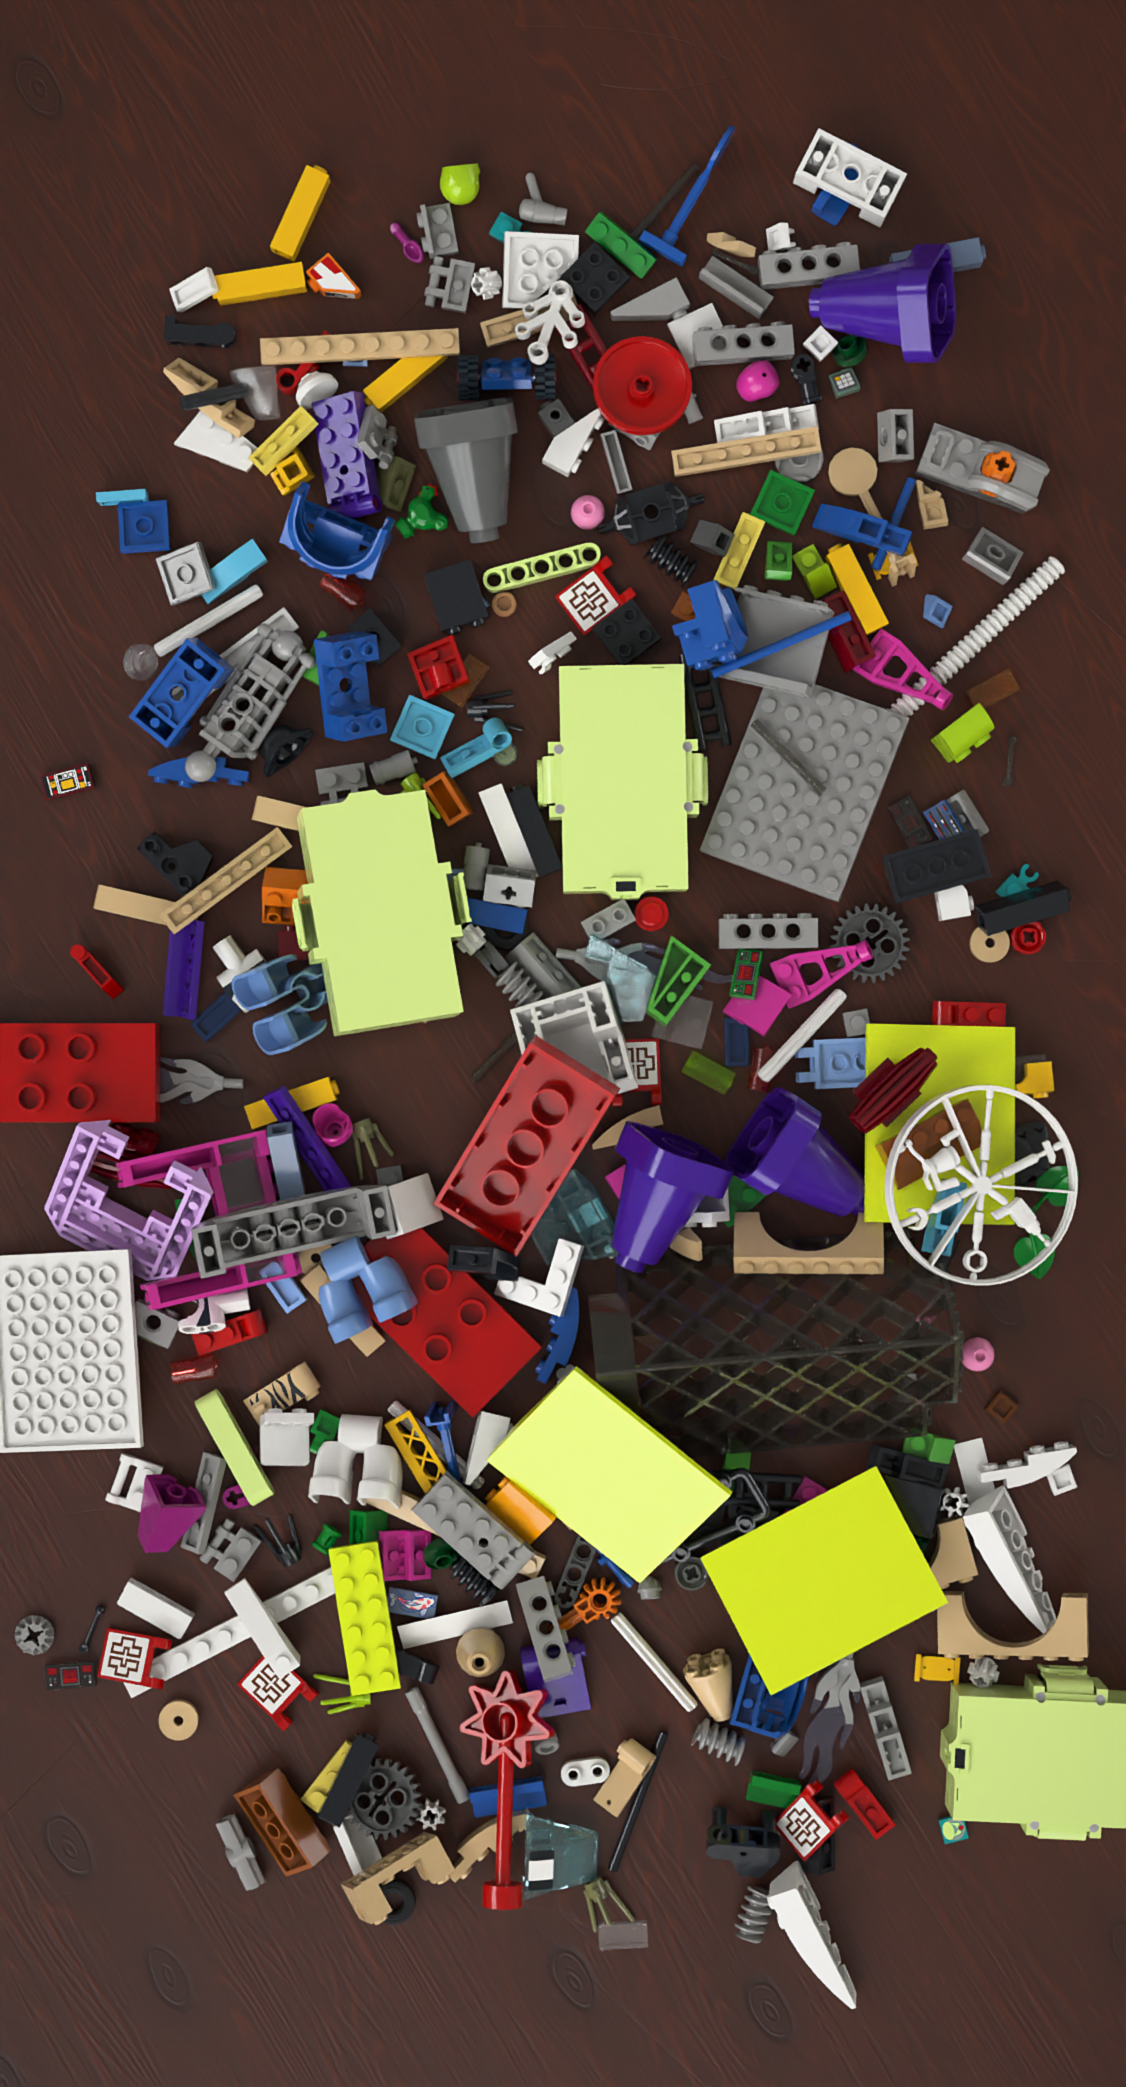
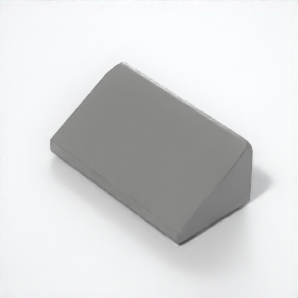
M964 789L946 800L965 832L978 829L980 837L989 832L987 825Z

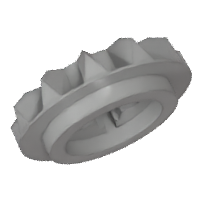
M38 1615L25 1617L19 1622L15 1630L16 1645L22 1649L23 1653L32 1655L44 1653L50 1648L54 1640V1629L51 1623L46 1618ZM30 1629L34 1632L43 1630L38 1636V1642L34 1639L26 1641L30 1635Z

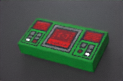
M738 949L729 993L730 997L755 1000L764 955L762 951Z

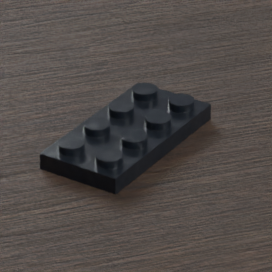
M978 829L882 856L895 904L991 877Z

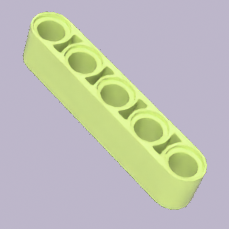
M584 543L494 567L485 572L483 576L484 587L490 593H500L590 569L600 561V549L594 543ZM593 550L596 553V558L593 561H586L582 556L583 552ZM563 556H569L573 563L570 567L564 568L559 564V559ZM540 562H544L549 566V570L544 574H540L535 570V566ZM515 569H522L525 572V577L521 580H515L512 578L511 573ZM492 575H497L501 578V583L496 587L490 586L487 582L488 578Z
M214 1389L195 1400L197 1410L249 1503L255 1506L275 1494L267 1475L218 1389Z

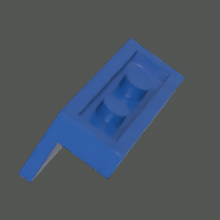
M851 143L852 146H854V147L860 149V147H858V146H856L855 144ZM849 168L844 171V175L848 180L858 178V173L855 169ZM822 190L813 204L811 212L835 227L850 203Z
M542 1776L513 1780V1811L547 1805ZM498 1783L471 1787L469 1795L473 1805L474 1816L477 1818L497 1814Z

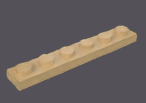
M818 426L671 452L675 477L822 453Z
M278 827L159 914V916L171 932L176 934L289 850L292 845Z

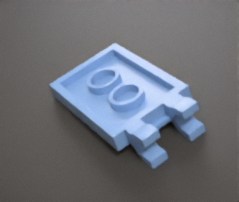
M866 1037L812 1040L813 1047L800 1048L795 1053V1058L809 1057L810 1072H797L796 1082H814V1089L857 1087L865 1079Z

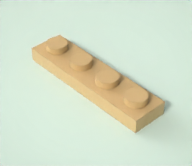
M573 294L571 300L574 303V305L577 306V301L575 295ZM551 305L538 310V316L548 311ZM562 306L559 313L566 322L569 320L570 315ZM523 309L480 323L487 348L518 339L515 332L516 325L529 321V319L524 317ZM543 325L532 330L531 335L541 332Z

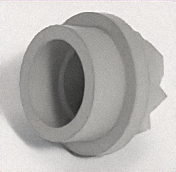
M647 1576L639 1583L637 1592L640 1593L641 1600L660 1598L662 1587L658 1580Z

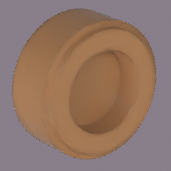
M500 592L494 596L492 608L498 616L509 617L516 610V599L511 593Z

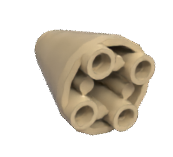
M482 1627L473 1628L464 1633L458 1641L456 1655L459 1665L465 1672L476 1677H485L495 1673L502 1665L505 1650L500 1636L494 1630ZM479 1657H480V1658H482L483 1660H482L481 1663L479 1664V1662L476 1660V1658H479Z
M719 1648L704 1655L693 1654L687 1658L688 1663L683 1669L685 1679L714 1721L721 1722L729 1719L732 1716L733 1710L732 1664L729 1655L725 1653L724 1649Z

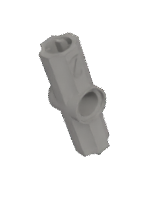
M230 1814L217 1821L215 1825L226 1846L227 1858L232 1867L236 1868L246 1891L253 1890L265 1883L266 1879L256 1859L257 1855L250 1838L245 1836L236 1814Z

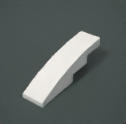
M815 404L790 409L786 407L766 412L757 411L714 420L717 443L818 426L819 430Z
M502 784L479 792L508 867L536 871Z

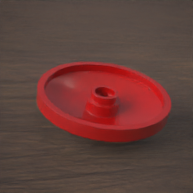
M631 337L614 344L599 360L593 378V395L600 413L617 429L634 435H652L670 428L686 411L692 393L691 373L683 356L670 344L653 337Z

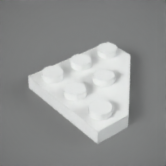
M505 231L502 308L523 309L526 303L536 301L578 259L579 235Z

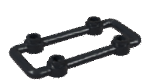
M737 1468L730 1472L720 1469L714 1473L713 1477L728 1489H730L732 1481L743 1478L761 1510L754 1513L747 1510L741 1511L737 1515L736 1521L690 1542L684 1540L661 1563H667L672 1560L684 1562L689 1559L692 1551L736 1531L748 1533L755 1528L756 1522L768 1517L770 1505L748 1469Z

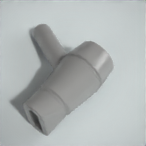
M527 173L525 179L531 199H523L519 207L520 219L533 223H554L565 226L568 209L543 202L535 175Z

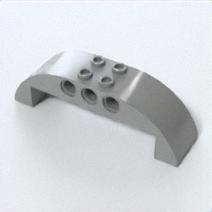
M387 1185L354 1186L306 1194L229 1212L203 1221L191 1228L201 1279L225 1274V1268L342 1242L356 1235L359 1237L367 1236L373 1240L396 1234Z

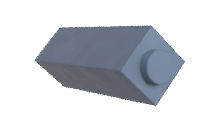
M979 237L946 243L950 246L952 253L953 273L980 268L983 259H986L984 244L980 245ZM912 250L891 254L889 263L907 259Z
M292 1121L267 1125V1140L280 1200L306 1195Z

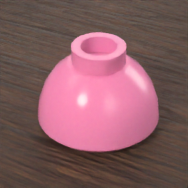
M581 496L571 507V518L582 529H594L604 520V505L595 496Z
M971 1338L961 1348V1361L969 1370L984 1371L994 1361V1349L990 1342L984 1338Z

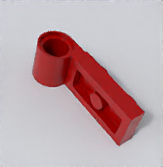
M325 330L322 335H331ZM301 363L296 371L290 368L281 369L276 375V383L279 390L285 395L295 394L301 378L308 373L319 371L321 365L319 363ZM291 376L295 381L292 386L284 387L281 384L283 378Z
M933 1001L932 1025L1005 1027L1006 1003Z
M256 1309L226 1320V1327L220 1331L191 1335L200 1356L263 1335L268 1332L261 1309Z
M853 1768L833 1782L838 1792L849 1803L876 1840L896 1826L895 1822Z

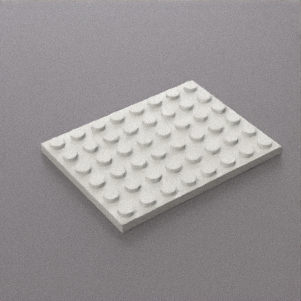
M131 1249L0 1255V1453L143 1447Z

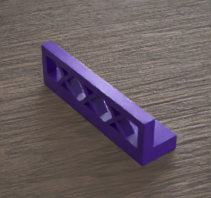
M195 919L176 934H173L170 930L162 1015L196 1020L204 921Z

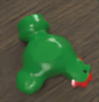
M432 484L422 486V491L409 504L408 517H400V520L395 523L405 539L410 536L413 537L415 529L424 531L436 529L437 531H442L448 527L449 520L447 516L436 512L431 504L433 498L438 496L436 486Z

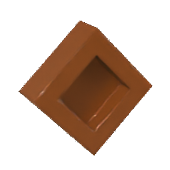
M682 592L671 611V615L684 622L695 619L696 616L690 596Z

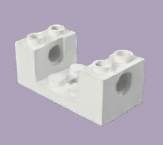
M818 128L795 174L793 183L813 194L816 193L819 187L861 209L860 218L881 228L903 185L907 173ZM853 168L857 171L858 178L848 180L844 175V171Z

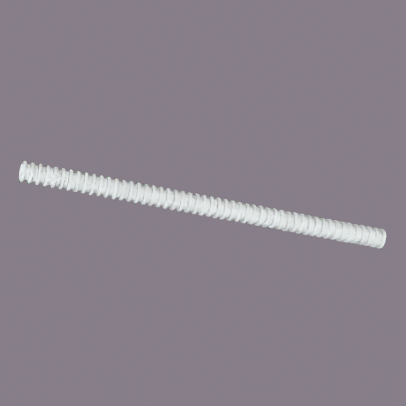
M1050 556L1048 562H1043V567H1038L1036 569L1037 572L1031 574V578L1027 577L1025 579L1026 583L1022 582L1020 588L1014 589V594L1010 593L1008 595L1009 598L1003 600V604L997 605L998 609H993L992 614L986 616V620L982 619L980 621L981 625L977 624L975 630L969 632V636L965 635L964 640L958 642V646L952 647L953 651H948L947 656L941 658V662L937 661L935 663L936 667L932 666L930 668L931 675L940 684H946L947 679L953 677V673H958V668L962 669L964 667L963 664L968 663L970 657H975V652L979 653L981 651L980 648L986 646V642L990 643L992 641L991 637H996L998 631H1003V626L1007 627L1009 625L1008 622L1014 620V616L1020 615V610L1024 611L1026 609L1025 606L1031 604V600H1036V595H1041L1043 593L1042 590L1048 588V584L1052 585L1054 583L1053 580L1059 578V574L1065 573L1064 566L1059 560ZM920 677L919 683L915 682L913 688L922 690L927 683L926 679ZM902 694V698H898L896 700L897 703L891 704V709L887 708L886 710L906 717L908 715L912 716L913 710L917 711L919 709L918 706L923 705L925 702Z

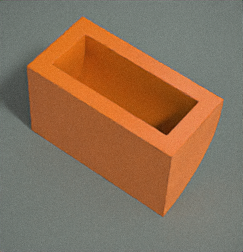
M447 771L441 772L422 785L448 827L474 813L453 778L451 779Z

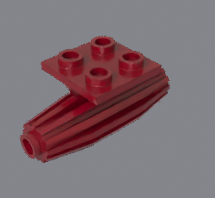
M920 1047L896 1064L887 1057L852 1091L860 1100L849 1115L854 1125L865 1134L881 1123L887 1128L922 1094L919 1091L938 1065L935 1061L937 1059L936 1054L929 1048L924 1050Z
M113 1122L111 1128L129 1136L125 1150L119 1160L99 1150L90 1172L107 1179L122 1182L118 1177L117 1171L120 1168H116V1163L152 1155L161 1134H157L149 1128L137 1129L131 1127L126 1122ZM165 1178L135 1184V1186L146 1188L172 1189L171 1186L164 1183Z

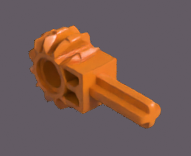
M602 1577L600 1584H598L596 1578L591 1580L592 1586L585 1583L583 1588L586 1592H581L580 1597L576 1599L573 1605L574 1608L563 1615L562 1619L558 1620L560 1629L565 1628L567 1631L582 1620L586 1624L593 1619L599 1620L601 1613H603L606 1619L610 1617L609 1611L616 1614L618 1609L615 1605L621 1604V1599L617 1597L621 1591L620 1589L612 1590L615 1582L611 1581L606 1585V1578ZM596 1594H603L606 1596L607 1601L605 1603H598L594 1596ZM550 1624L548 1627L550 1633L553 1631V1624Z

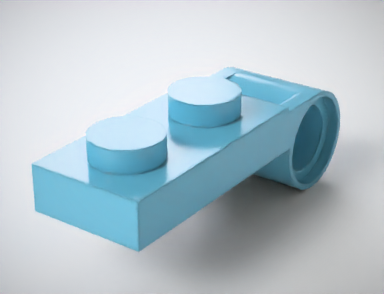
M489 719L483 725V735L440 757L451 779L484 762L510 745L512 737L501 719Z

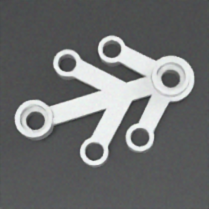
M559 280L554 282L549 289L548 295L534 302L526 303L523 306V314L529 321L519 323L515 327L517 338L526 340L530 337L532 330L543 325L538 341L530 344L528 347L529 359L537 365L545 363L549 357L547 346L554 326H556L561 334L563 345L566 348L571 349L578 344L576 333L569 329L559 313L562 306L570 315L569 319L572 327L580 328L585 324L584 314L578 311L571 300L573 289L565 281ZM551 305L548 311L538 316V310Z

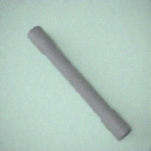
M418 1686L407 1690L405 1695L437 1756L457 1803L460 1804L470 1799L469 1791L462 1777L457 1772L429 1714L427 1704Z

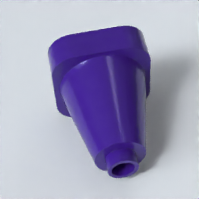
M916 244L907 259L825 278L821 288H812L810 292L809 311L811 317L820 318L823 327L900 346L902 347L903 358L907 363H938L953 338L956 326V300L950 246L948 244Z
M780 1087L769 1092L758 1105L725 1157L724 1161L735 1169L733 1175L763 1195L776 1192L839 1217L846 1216L849 1213L857 1216L858 1212L864 1211L865 1173L820 1124L821 1112L798 1096Z
M626 1121L615 1146V1151L627 1161L611 1246L619 1252L615 1260L617 1264L628 1270L642 1273L646 1264L656 1265L706 1196L723 1199L735 1169L709 1149L693 1140L637 1122Z

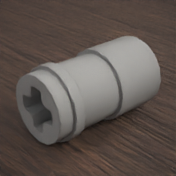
M406 750L392 755L385 760L375 761L369 766L377 786L416 773L414 764L418 763L416 757L411 758L409 751Z
M476 843L475 846H466L463 877L465 889L483 891L490 849L481 847L482 843Z

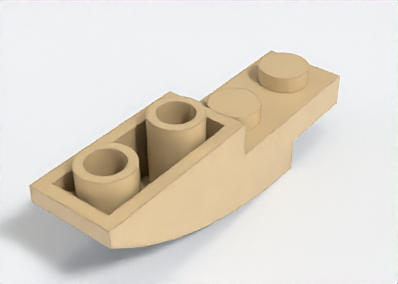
M528 1809L512 1812V1836L517 1830L522 1832L529 1824L530 1811ZM497 1817L478 1827L458 1845V1852L462 1856L453 1864L456 1871L451 1873L450 1876L454 1882L459 1878L464 1879L472 1871L471 1865L476 1860L480 1862L488 1854V1847L496 1853Z

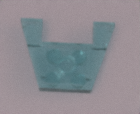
M590 934L585 958L609 963L604 981L619 1022L643 1021L656 973L599 937Z

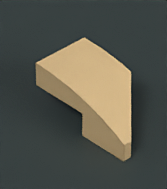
M724 232L708 233L707 241L713 246L737 256L755 257L756 247L740 240L736 241V238Z
M916 480L923 529L948 526L947 512L944 499L941 498V493L928 488L921 480Z

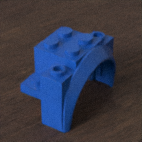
M302 481L294 493L279 542L292 550H296L301 556L300 560L308 566L327 572L334 577L346 579L349 574L355 573L359 578L372 580L378 571L383 553L391 542L392 535L390 533L395 520L386 517L383 527L378 530L306 500L310 484ZM308 524L314 525L313 531L310 530Z
M714 580L689 588L688 593L696 618L672 626L675 636H678L687 666L703 671L713 668V663L717 661L725 664L737 660L736 655L742 654L749 636L731 587L721 590L718 580Z

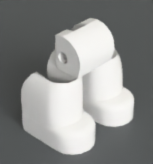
M341 1415L338 1441L324 1442L317 1453L308 1497L314 1503L319 1502L320 1495H328L341 1498L346 1504H350L353 1460L356 1453H363L362 1480L359 1482L357 1497L359 1503L366 1505L367 1498L389 1501L397 1509L400 1508L403 1481L402 1460L394 1447L381 1445L382 1417Z

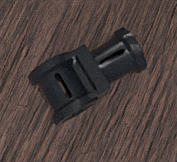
M807 354L798 355L790 367V373L795 378L797 387L801 391L803 398L802 406L815 404L823 400V397L819 395L815 382L817 379L814 372V360ZM800 362H802L803 366H808L805 372L802 369H797Z

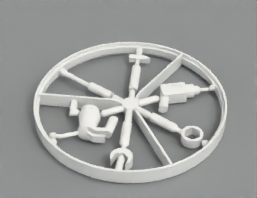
M968 1085L954 1088L939 1094L921 1106L909 1118L898 1134L890 1151L885 1174V1199L888 1215L893 1229L905 1249L916 1261L934 1274L969 1285H995L1012 1281L1032 1271L1045 1261L1061 1242L1069 1227L1078 1193V1175L1074 1153L1058 1121L1046 1108L1031 1097L1013 1089L994 1085ZM987 1090L986 1097L988 1100H986L985 1126L981 1132L979 1160L983 1161L980 1163L979 1170L948 1098L969 1091ZM994 1091H999L1019 1098L1037 1110L1050 1124L1059 1141L1051 1146L1050 1141L1046 1140L1042 1142L1044 1151L1038 1154H1030L1001 1169L1000 1172L986 1177L987 1161L985 1160L989 1161L991 1131L989 1129L992 1108L991 1099L993 1098ZM942 1102L954 1130L940 1138L943 1145L947 1148H942L933 1157L925 1160L913 1149L912 1141L906 1138L915 1124L930 1109ZM954 1138H958L973 1173L959 1164L960 1157L957 1151L950 1146V1141ZM906 1147L922 1162L924 1170L922 1179L928 1190L933 1189L928 1177H930L937 1192L960 1186L956 1177L940 1181L937 1176L938 1173L954 1168L972 1182V1186L960 1191L959 1194L956 1192L932 1204L931 1208L926 1211L917 1207L909 1208L906 1212H915L916 1215L899 1221L894 1201V1174L898 1156L906 1150ZM1063 1148L1068 1168V1190L993 1184L1003 1177L1007 1178L1037 1163L1039 1158L1047 1155L1049 1162L1054 1164L1056 1158L1054 1151ZM992 1187L1068 1193L1063 1217L1052 1239L1045 1240L1041 1235L1040 1223L1037 1221V1217L1022 1198L1015 1197L1008 1203L1007 1198ZM988 1194L1004 1205L991 1212V1215L996 1220L1010 1215L1018 1227L1025 1228L1028 1233L1037 1235L1046 1247L1029 1263L1011 1273L995 1278L977 1279L976 1273L983 1271L987 1265V1257L982 1251H979V1243L982 1241L984 1213L981 1211L984 1207V1196ZM971 1195L929 1259L923 1258L908 1240L902 1228L908 1226L912 1230H921L928 1222L927 1215L939 1213ZM977 1200L976 1210L978 1212H974L972 1234L974 1249L967 1251L963 1257L964 1267L973 1273H971L970 1279L950 1275L933 1265ZM974 1254L980 1256V1266L976 1268L970 1266V1256Z

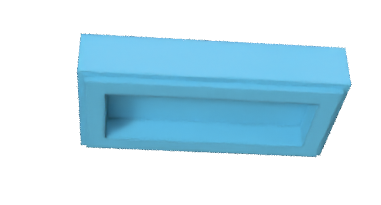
M146 489L96 492V501L101 506L118 505V503L149 501V496Z

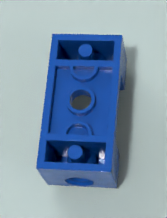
M355 631L314 639L325 737L345 742L387 733L385 708L370 705L366 669L367 661L379 659L377 635ZM346 678L348 687L346 690L341 691L340 681Z
M186 638L129 715V718L166 748L176 747L192 728L188 724L190 719L213 689L222 688L235 668L198 638ZM176 686H180L184 691V696L181 700H176L172 695V691Z

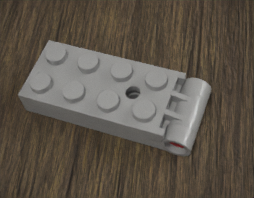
M448 1471L438 1479L412 1509L420 1519L500 1589H503L536 1554L535 1550L526 1541L517 1535ZM486 1538L488 1543L483 1544L480 1542V1539Z

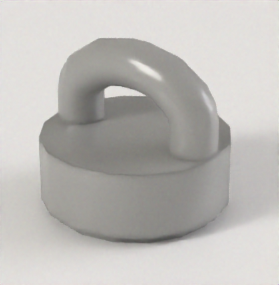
M556 1732L551 1738L533 1740L535 1751L542 1755L551 1754L559 1748Z

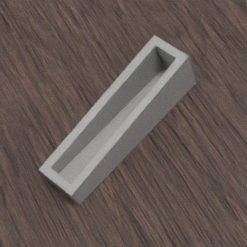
M616 430L600 434L617 494L632 490Z

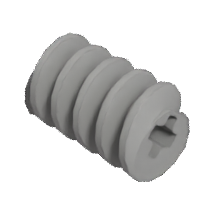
M514 962L498 976L499 979L496 986L506 985L502 992L503 994L512 992L509 1001L518 999L516 1008L540 1001L543 992L534 993L537 986L535 983L527 985L530 977L521 978L524 972L522 968L514 970L517 962Z
M705 1718L697 1727L691 1740V1746L696 1741H699V1750L708 1745V1754L717 1749V1758H720L725 1753L726 1762H729L734 1757V1766H736L743 1755L746 1737L742 1734L736 1739V1731L733 1730L728 1734L727 1727L723 1726L719 1730L717 1722L710 1726V1720Z
M749 1885L747 1889L753 1894L744 1896L750 1903L741 1904V1908L746 1911V1914L738 1913V1917L743 1920V1923L736 1922L734 1924L740 1930L734 1934L746 1941L760 1943L763 1939L761 1934L766 1931L764 1924L769 1922L767 1915L772 1914V1909L767 1900L769 1891L761 1887Z

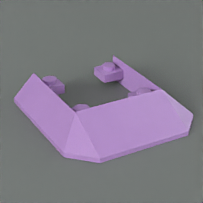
M111 1120L78 1123L44 1208L59 1236L88 1251L131 1249L133 1274L146 1281L176 1276L193 1240L191 1228L201 1222L213 1195V1190L201 1166L195 1171L174 1160L164 1180L165 1184L184 1193L174 1220L155 1210L151 1212L147 1219L105 1197L109 1187L89 1177L98 1151L101 1150L119 1160L125 1150L129 1136L109 1127Z

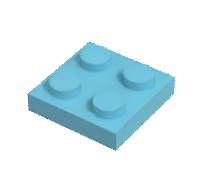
M409 695L390 741L436 760L455 714Z

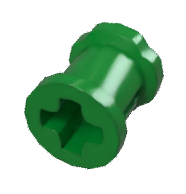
M324 1523V1529L311 1544L320 1552L329 1555L328 1549L332 1548L337 1538H341L343 1533L334 1526Z

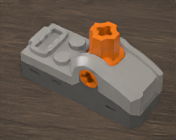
M934 423L914 475L1025 514L1032 511L1039 501L1037 498L1044 478L1048 475L1050 469L1046 462L1008 444L997 441L986 442Z

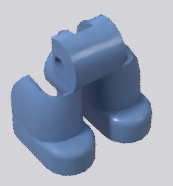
M290 954L265 962L232 979L233 993L240 1005L246 1010L266 1006L291 993L293 990H296L298 993L299 1001L253 1023L252 1029L255 1040L266 1054L274 1055L289 1051L319 1035L326 1028V1019L314 1022L308 1014V1011L316 1010L319 1006L328 1002L321 963L309 965L290 975L287 963L298 959L296 955Z
M356 1235L320 1253L323 1266L331 1282L319 1287L318 1296L321 1308L329 1324L328 1330L335 1344L373 1325L360 1295L356 1293L352 1279L360 1276L372 1299L373 1310L379 1323L395 1317L418 1304L417 1298L399 1264L389 1256L371 1263L359 1236Z

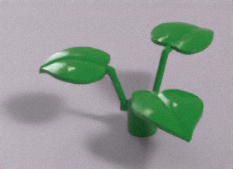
M1067 1166L1049 1168L1037 1180V1188L1068 1190ZM1040 1191L1044 1195L1032 1208H1029L1036 1216L1035 1211L1038 1210L1047 1198L1054 1206H1066L1068 1193ZM1029 1233L1030 1237H1023L1017 1241L1014 1247V1257L1020 1267L1029 1263L1046 1247L1037 1235L1034 1237L1032 1233ZM1041 1234L1045 1240H1051L1047 1234ZM1055 1250L1045 1261L1029 1273L1037 1279H1041L1053 1263Z

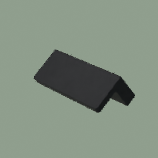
M826 1795L815 1798L820 1807L832 1818L834 1816V1797ZM835 1833L805 1862L796 1852L797 1861H799L804 1872L822 1875L835 1871Z

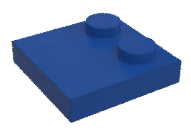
M167 500L118 503L121 554L171 550Z

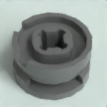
M489 940L484 944L482 950L478 949L474 952L475 956L495 979L502 970L510 967Z
M691 1553L689 1559L684 1562L676 1561L674 1567V1575L678 1585L689 1591L702 1588L706 1584L709 1575L700 1559L701 1556Z

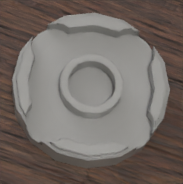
M823 450L822 453L775 460V467L779 474L796 482L806 483L820 472L824 461Z

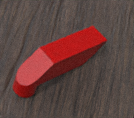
M78 944L71 947V956L77 960L100 988L112 999H115L124 991L121 985L86 947Z

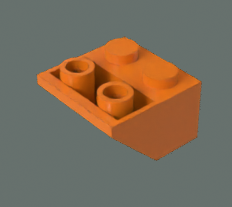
M265 868L262 884V923L295 926L292 900L298 898L297 891L301 885L308 884L306 870Z

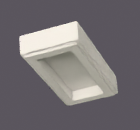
M205 267L169 289L177 312H184L219 291L212 268Z

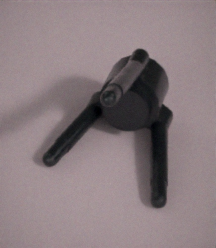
M512 690L487 695H475V698H468V718H474V722L485 723L490 719L483 717V715H488V709L515 708L516 705L514 703L488 704V701H485L512 695ZM503 722L507 729L519 732L524 731L523 727Z
M291 1514L287 1515L293 1545L290 1541L283 1543L269 1518H266L265 1522L279 1545L277 1549L257 1525L253 1526L259 1537L273 1552L277 1561H281L284 1567H288L301 1559L299 1551L302 1550V1547L298 1542Z

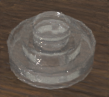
M134 644L125 653L123 660L124 669L132 679L148 680L157 670L158 656L151 646Z

